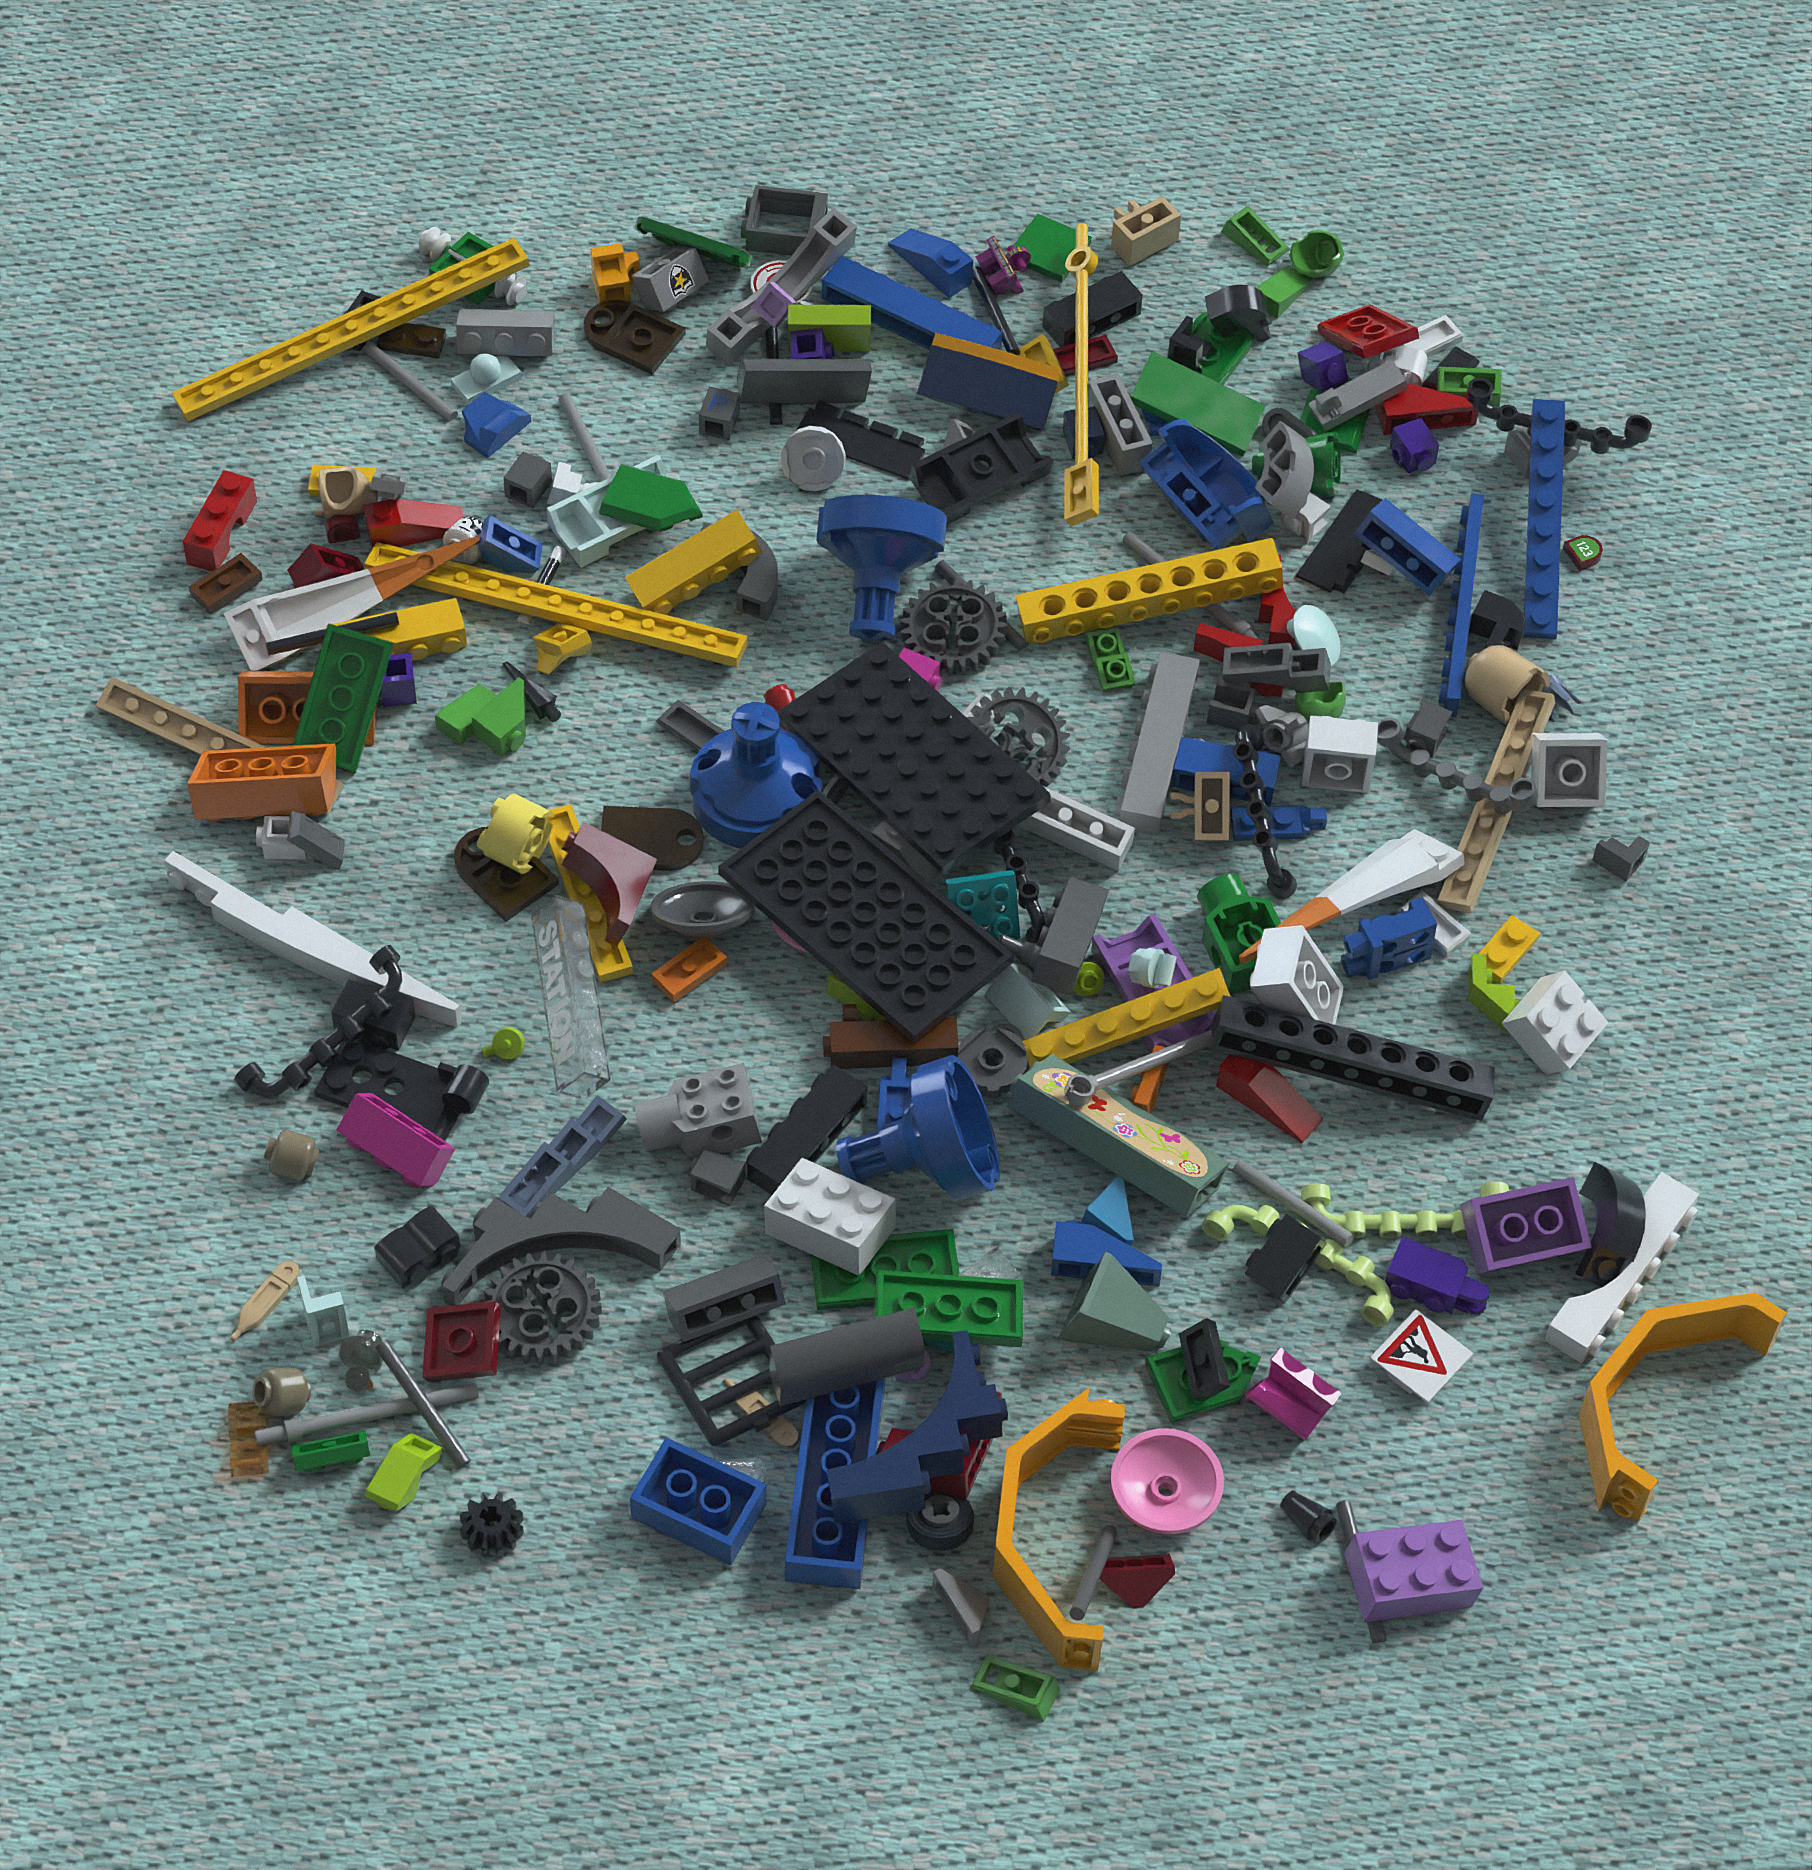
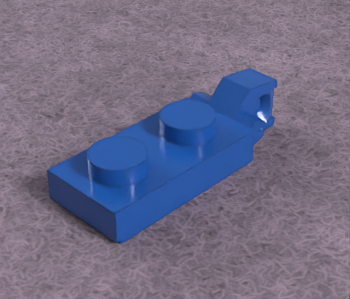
M1303 805L1267 806L1272 813V818L1269 822L1271 833L1277 840L1301 839L1302 836L1310 835V830H1326V808L1307 809V806ZM1231 807L1230 815L1234 841L1252 840L1257 830L1256 825L1246 813V807Z
M893 1057L891 1076H882V1079H880L877 1131L880 1130L882 1125L902 1119L911 1078L906 1077L907 1058Z

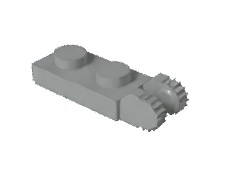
M375 472L372 478L371 490L377 491L378 497L396 500L398 495H404L408 478L402 475L386 474V472Z

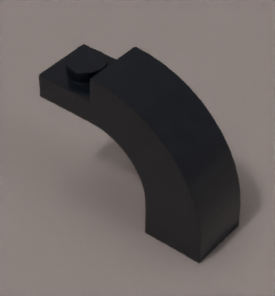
M1594 1162L1579 1194L1594 1203L1597 1210V1225L1590 1242L1592 1248L1586 1250L1575 1274L1604 1287L1617 1278L1626 1259L1634 1262L1643 1238L1646 1210L1642 1192L1633 1180Z

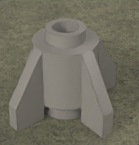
M1268 705L1255 710L1262 724H1267L1263 732L1264 745L1259 751L1271 749L1276 752H1283L1281 754L1290 768L1299 764L1302 761L1309 726L1305 717L1300 713H1288Z

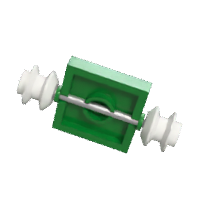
M437 227L425 230L419 238L420 253L424 256L430 253L431 260L435 262L429 267V276L494 247L470 232H467L451 246V236L448 233L440 235V229ZM514 273L463 297L479 305L495 289V297L502 299L506 296V303L512 306L515 302L519 303L525 298L527 294L526 279L524 277L515 279Z

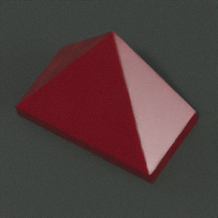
M1170 1554L1107 1558L1100 1580L1133 1609L1144 1608L1175 1575V1566Z

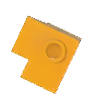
M621 243L590 248L592 280L599 303L608 300L630 301V285L634 282L632 275L640 271V260L637 251L624 253Z

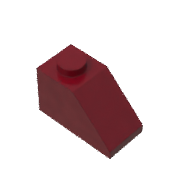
M312 543L287 569L294 588L365 570L358 557Z

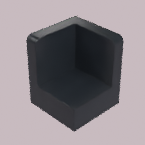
M1187 315L1169 339L1167 358L1196 371L1212 350V343L1191 334L1193 318Z

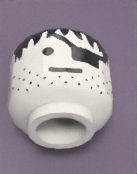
M470 516L461 518L445 532L443 546L476 536L480 537L483 522ZM479 543L451 560L466 565L475 563L482 557L478 547Z

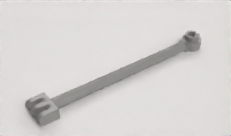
M1259 998L1250 1001L1255 1004L1263 1005ZM1212 1030L1096 1076L1072 1075L1064 1088L1065 1098L1069 1101L1070 1105L1075 1107L1088 1104L1092 1096L1099 1089L1210 1046Z

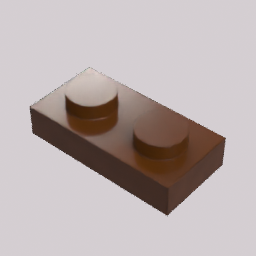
M240 553L189 586V592L209 614H212L263 580L262 573Z

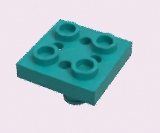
M1013 870L945 879L946 898L965 914L969 911L970 915L968 916L979 926L985 928L989 925L985 931L997 941L1001 934L1015 940L1021 939L1016 875Z

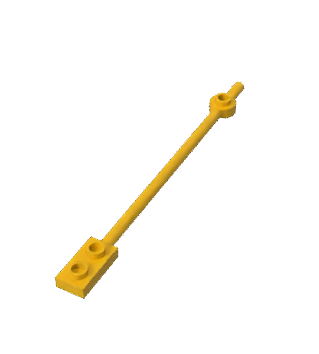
M1084 223L1076 225V249L1068 255L1065 262L1066 269L1075 277V465L1064 469V520L1071 527L1099 515V465L1092 458L1088 459V276L1095 271L1098 264V256L1088 247V226Z

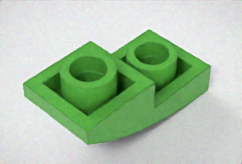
M1119 627L1087 632L1085 635L1087 648L1102 691L1135 686L1129 655L1124 651Z

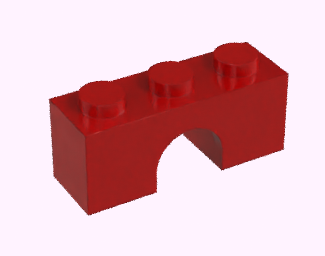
M226 470L222 471L182 541L187 565L211 572L222 565L230 551L229 539L234 523L244 525L257 503L253 478Z

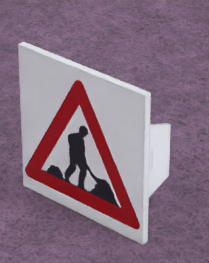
M1415 1309L1374 1352L1370 1359L1387 1372L1388 1378L1409 1394L1414 1392L1425 1402L1429 1403L1474 1353Z

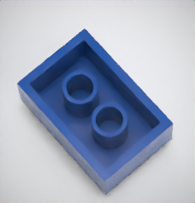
M666 1437L630 1497L631 1518L732 1565L767 1504V1484Z

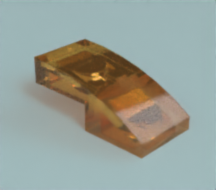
M254 1401L228 1403L231 1477L269 1473L268 1444L257 1446L255 1431L268 1428L267 1415L255 1405Z

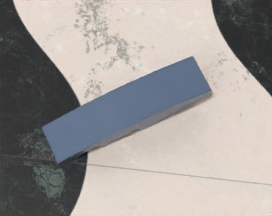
M597 1095L576 1121L571 1118L550 1144L544 1141L500 1194L499 1198L509 1207L529 1218L535 1205L540 1201L544 1202L551 1192L555 1194L603 1148L627 1118Z

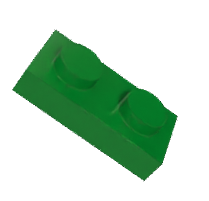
M366 1430L291 1445L295 1471L303 1470L306 1473L321 1471L326 1465L341 1462L342 1465H353L361 1462L363 1457L370 1456Z

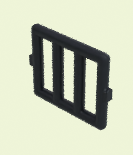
M758 1315L685 1342L680 1339L661 1348L657 1352L659 1363L708 1443L712 1446L723 1444L752 1429L759 1432L770 1426V1420L806 1403L805 1399L780 1406L777 1400L717 1429L709 1413L772 1384L770 1368L700 1401L693 1390V1385L764 1352L770 1362V1346L775 1345V1342ZM744 1325H747L755 1340L686 1373L682 1372L675 1358Z

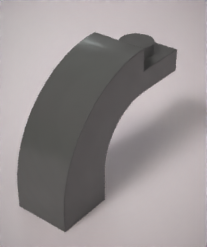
M704 523L700 531L704 530L710 525ZM751 531L763 553L757 556L749 565L739 567L745 574V578L736 591V609L739 612L767 621L777 600L778 567L774 553L769 545L759 535Z

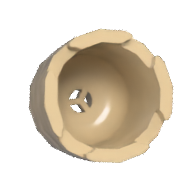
M1503 645L1489 646L1469 659L1464 684L1466 693L1475 702L1507 726L1521 690L1542 692L1543 686H1550V675L1512 649Z

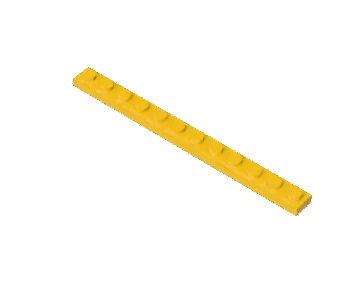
M515 237L173 391L174 401L186 421H191L530 266L529 259Z
M376 542L364 563V569L420 553ZM454 561L446 562L410 584L733 667L738 666L748 645L747 635Z

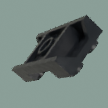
M1017 412L913 463L908 478L926 504L941 510L947 516L946 525L968 515L971 507L1015 485L1021 484L1024 487L1050 474L1054 461L1050 456L1039 454L1026 435L1022 415L1020 412ZM975 461L986 462L990 469L980 471L975 468L973 463Z

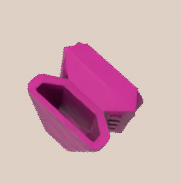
M1279 1347L1270 1358L1268 1376L1254 1385L1244 1395L1305 1441L1341 1393Z

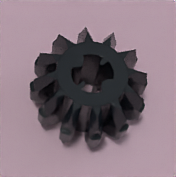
M498 1491L494 1499H488L487 1494L483 1492L480 1503L469 1499L467 1504L468 1511L461 1512L460 1522L463 1525L460 1528V1535L463 1540H468L467 1545L471 1552L480 1548L481 1555L486 1558L490 1549H495L496 1554L501 1558L503 1555V1545L514 1550L517 1546L515 1538H521L524 1533L523 1526L521 1525L524 1517L521 1510H516V1502L513 1498L503 1502V1495ZM491 1521H496L493 1527H488Z

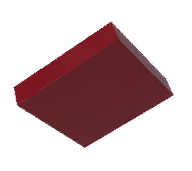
M496 1301L427 1308L422 1378L426 1381L438 1382L497 1375L501 1305Z

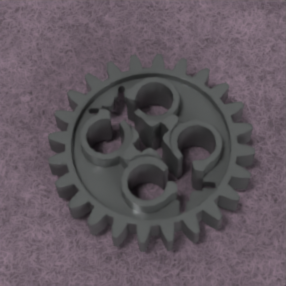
M956 578L954 584L949 586L946 579H942V587L937 588L931 582L929 583L930 592L927 593L919 589L918 599L909 598V607L903 608V618L900 619L901 640L905 642V648L940 662L939 672L942 668H947L948 675L952 676L954 669L959 668L961 674L965 675L966 667L971 666L977 672L979 671V661L989 665L990 655L998 656L999 646L1005 645V635H1007L1006 612H1003L1001 601L995 602L994 592L985 595L984 585L979 586L975 590L973 589L972 580H969L965 586H961L959 578ZM950 599L956 602L961 599L962 608L961 605H958L957 608L958 622L956 623L955 633L958 655L952 652L946 654V648H950V631L952 629V606L950 605Z
M1011 687L1004 691L1003 696L998 690L991 694V700L984 696L979 701L981 707L975 705L970 710L974 717L968 716L967 718L985 735L990 737L995 731V727L988 726L986 728L979 727V725H984L990 721L991 710H993L995 716L993 719L995 724H1000L1003 721L1006 712L1015 714L1019 720V725H1012L1008 722L995 738L999 747L1012 759L1018 758L1023 761L1037 745L1032 739V733L1040 734L1045 740V746H1042L1036 752V756L1041 758L1045 755V757L1051 756L1052 758H1047L1041 762L1040 774L1036 767L1038 765L1037 760L1032 759L1026 765V772L1040 784L1046 787L1052 783L1050 776L1057 778L1061 773L1058 767H1063L1067 763V760L1061 755L1066 754L1070 750L1069 746L1062 744L1063 741L1070 737V733L1060 732V728L1066 724V720L1056 721L1054 718L1058 714L1059 709L1056 708L1049 711L1047 706L1050 699L1048 698L1042 703L1037 702L1038 692L1036 691L1029 698L1026 697L1025 688L1023 687L1015 696ZM1014 737L1020 740L1017 746L1011 743Z
M546 1252L541 1253L539 1261H534L530 1253L527 1254L526 1263L521 1264L516 1258L512 1259L514 1268L512 1270L501 1266L502 1279L491 1277L492 1289L484 1290L486 1301H496L501 1305L498 1350L508 1347L509 1358L511 1359L519 1352L522 1353L523 1363L525 1364L531 1356H536L538 1365H542L545 1356H550L552 1362L556 1364L558 1361L557 1354L562 1352L570 1359L572 1358V1346L582 1351L584 1349L582 1338L593 1340L592 1328L600 1326L598 1315L602 1314V1305L599 1302L601 1300L600 1290L595 1289V1278H586L585 1266L575 1270V1260L573 1258L562 1264L561 1254L557 1253L552 1261H548ZM533 1273L534 1288L537 1300L541 1306L535 1305L534 1294L529 1288L526 1289V1300L522 1304H510L511 1301L516 1299L523 1300L522 1282H526ZM549 1283L557 1285L551 1289L543 1288L545 1284ZM543 1309H548L549 1319L554 1328L558 1327L557 1317L561 1313L566 1311L575 1313L569 1317H561L562 1334H558L551 1344L550 1329ZM530 1328L542 1329L537 1333L527 1332Z

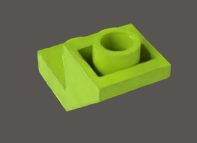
M1472 954L1468 968V1000L1504 1032H1509L1502 1022L1521 1001L1520 999H1515V985L1492 984V969L1486 968V954Z
M408 1434L393 1444L367 1487L365 1497L377 1502L384 1509L400 1510L415 1499L422 1472L440 1461L443 1447L416 1434Z

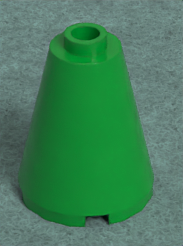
M1327 432L1304 438L1310 447L1314 463V475L1310 492L1329 497L1337 496L1339 492L1333 488V482L1340 484L1341 449H1334L1333 441H1340L1338 433ZM1259 449L1258 455H1254L1252 458L1253 475H1258L1260 480L1265 466L1264 454L1261 449Z

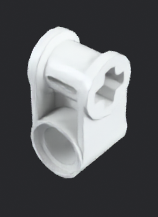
M1398 346L1385 351L1383 359H1380V354L1369 357L1370 360L1364 367V373H1367L1378 367V365L1380 366L1392 359L1406 378L1408 384L1422 386L1428 359L1422 350Z

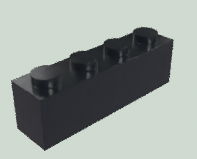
M834 1064L826 1074H819L811 1086V1091L804 1098L800 1097L794 1102L789 1116L782 1123L777 1122L768 1134V1139L761 1147L757 1146L750 1152L746 1160L747 1179L770 1195H773L801 1158L816 1163L866 1106L868 1086Z

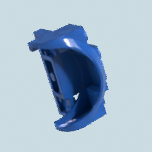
M1185 419L1172 421L1158 430L1163 443L1142 459L1139 465L1160 488L1166 501L1204 543L1207 541L1215 550L1225 548L1239 535L1250 543L1274 524L1266 507L1265 498L1255 489L1258 482L1221 445L1202 431L1193 427Z

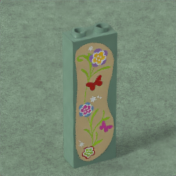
M1051 1054L1041 1062L1036 1061L1028 1072L1024 1075L1018 1074L1013 1080L1009 1089L1012 1095L1007 1107L1183 1216L1187 1217L1219 1189L1230 1162L1109 1088L1104 1087L1097 1090L1088 1104L1081 1107L1070 1105L1064 1095V1088L1068 1079L1075 1074L1088 1075L1055 1055Z

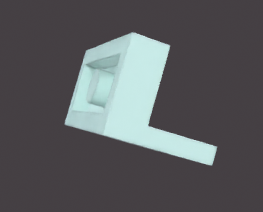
M1011 964L1003 970L987 990L986 996L1006 1019L1020 1030L1026 1040L1036 1036L1048 1021L1061 1022L1068 1016L1070 1011L1047 986L1031 981L1034 971L1026 964Z
M305 1276L297 1277L303 1310L313 1346L317 1347L350 1338L341 1293L336 1292L311 1299Z

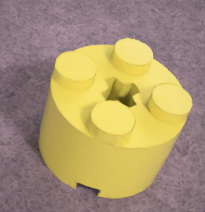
M512 794L505 800L498 798L494 802L490 811V816L493 818L488 829H485L479 836L477 847L483 850L485 856L524 874L532 868V866L528 865L532 856L539 859L548 844L554 825L548 821V817H554V813L517 794Z

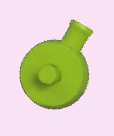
M503 1027L494 1034L492 1044L483 1046L481 1050L485 1058L496 1054L502 1059L513 1060L522 1054L525 1048V1038L518 1029Z

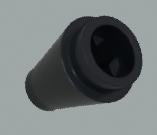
M1295 1490L1287 1493L1281 1501L1280 1508L1285 1511L1286 1515L1307 1540L1313 1539L1317 1543H1321L1335 1529L1337 1520L1332 1516V1510L1298 1494Z

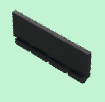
M818 401L815 410L808 408L797 430L808 426H816L833 432L842 442L846 457L910 480L908 476L911 465L921 460L925 454V449L921 448L925 439L903 431L899 440L895 439L898 434L897 428L875 420L872 422L870 429H867L869 418L847 410L843 412L841 419L837 418L840 414V408L822 401Z
M1356 489L1298 571L1296 577L1329 593L1335 589L1344 594L1356 578V574L1365 565L1361 562L1365 551L1371 550L1353 534L1369 512L1383 499Z

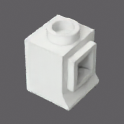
M1309 492L1306 505L1300 510L1294 520L1281 513L1282 525L1298 536L1302 534L1306 543H1309L1328 525V522L1322 519V517L1330 511L1331 506Z
M264 816V826H257L256 845L257 847H262L264 859L306 860V852L287 841L289 816Z

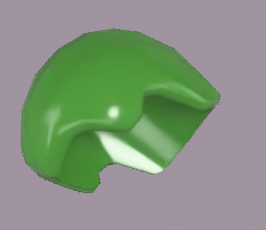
M1315 230L1308 232L1307 236L1302 240L1292 243L1289 257L1292 261V266L1295 267L1298 273L1312 279L1323 278L1332 274L1339 267L1343 260L1344 250L1337 236L1327 231Z
M1330 682L1329 691L1305 692L1295 695L1296 710L1305 717L1308 723L1310 716L1339 718L1346 704L1344 682Z

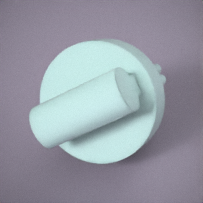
M1138 949L1131 955L1128 972L1131 981L1148 988H1158L1160 985L1169 987L1177 957L1165 954L1161 949Z

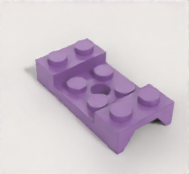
M1155 913L1149 915L1133 932L1111 940L1100 934L1092 938V955L1103 970L1105 977L1112 978L1125 1003L1166 988L1165 986L1148 988L1131 981L1128 972L1131 955L1140 948L1161 949L1165 954L1177 957L1170 986L1193 978ZM1211 1011L1140 1038L1151 1054L1155 1045L1169 1047L1212 1030L1215 1014Z

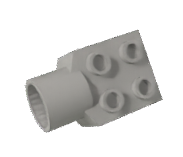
M744 1063L676 1079L667 1096L635 1103L637 1122L646 1152L677 1145L693 1160L695 1156L700 1157L704 1150L723 1153L762 1143L753 1092Z

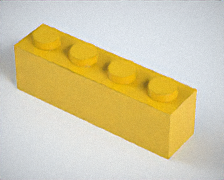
M736 509L625 577V580L644 610L667 615L676 605L685 600L695 598L701 590L709 585L723 581L729 573L741 566L749 565L763 552L755 536Z
M457 598L332 624L338 626L396 612L399 625L363 633L394 642L391 655L412 653V660H422L431 654L441 652L454 653L460 648L467 647L465 626Z

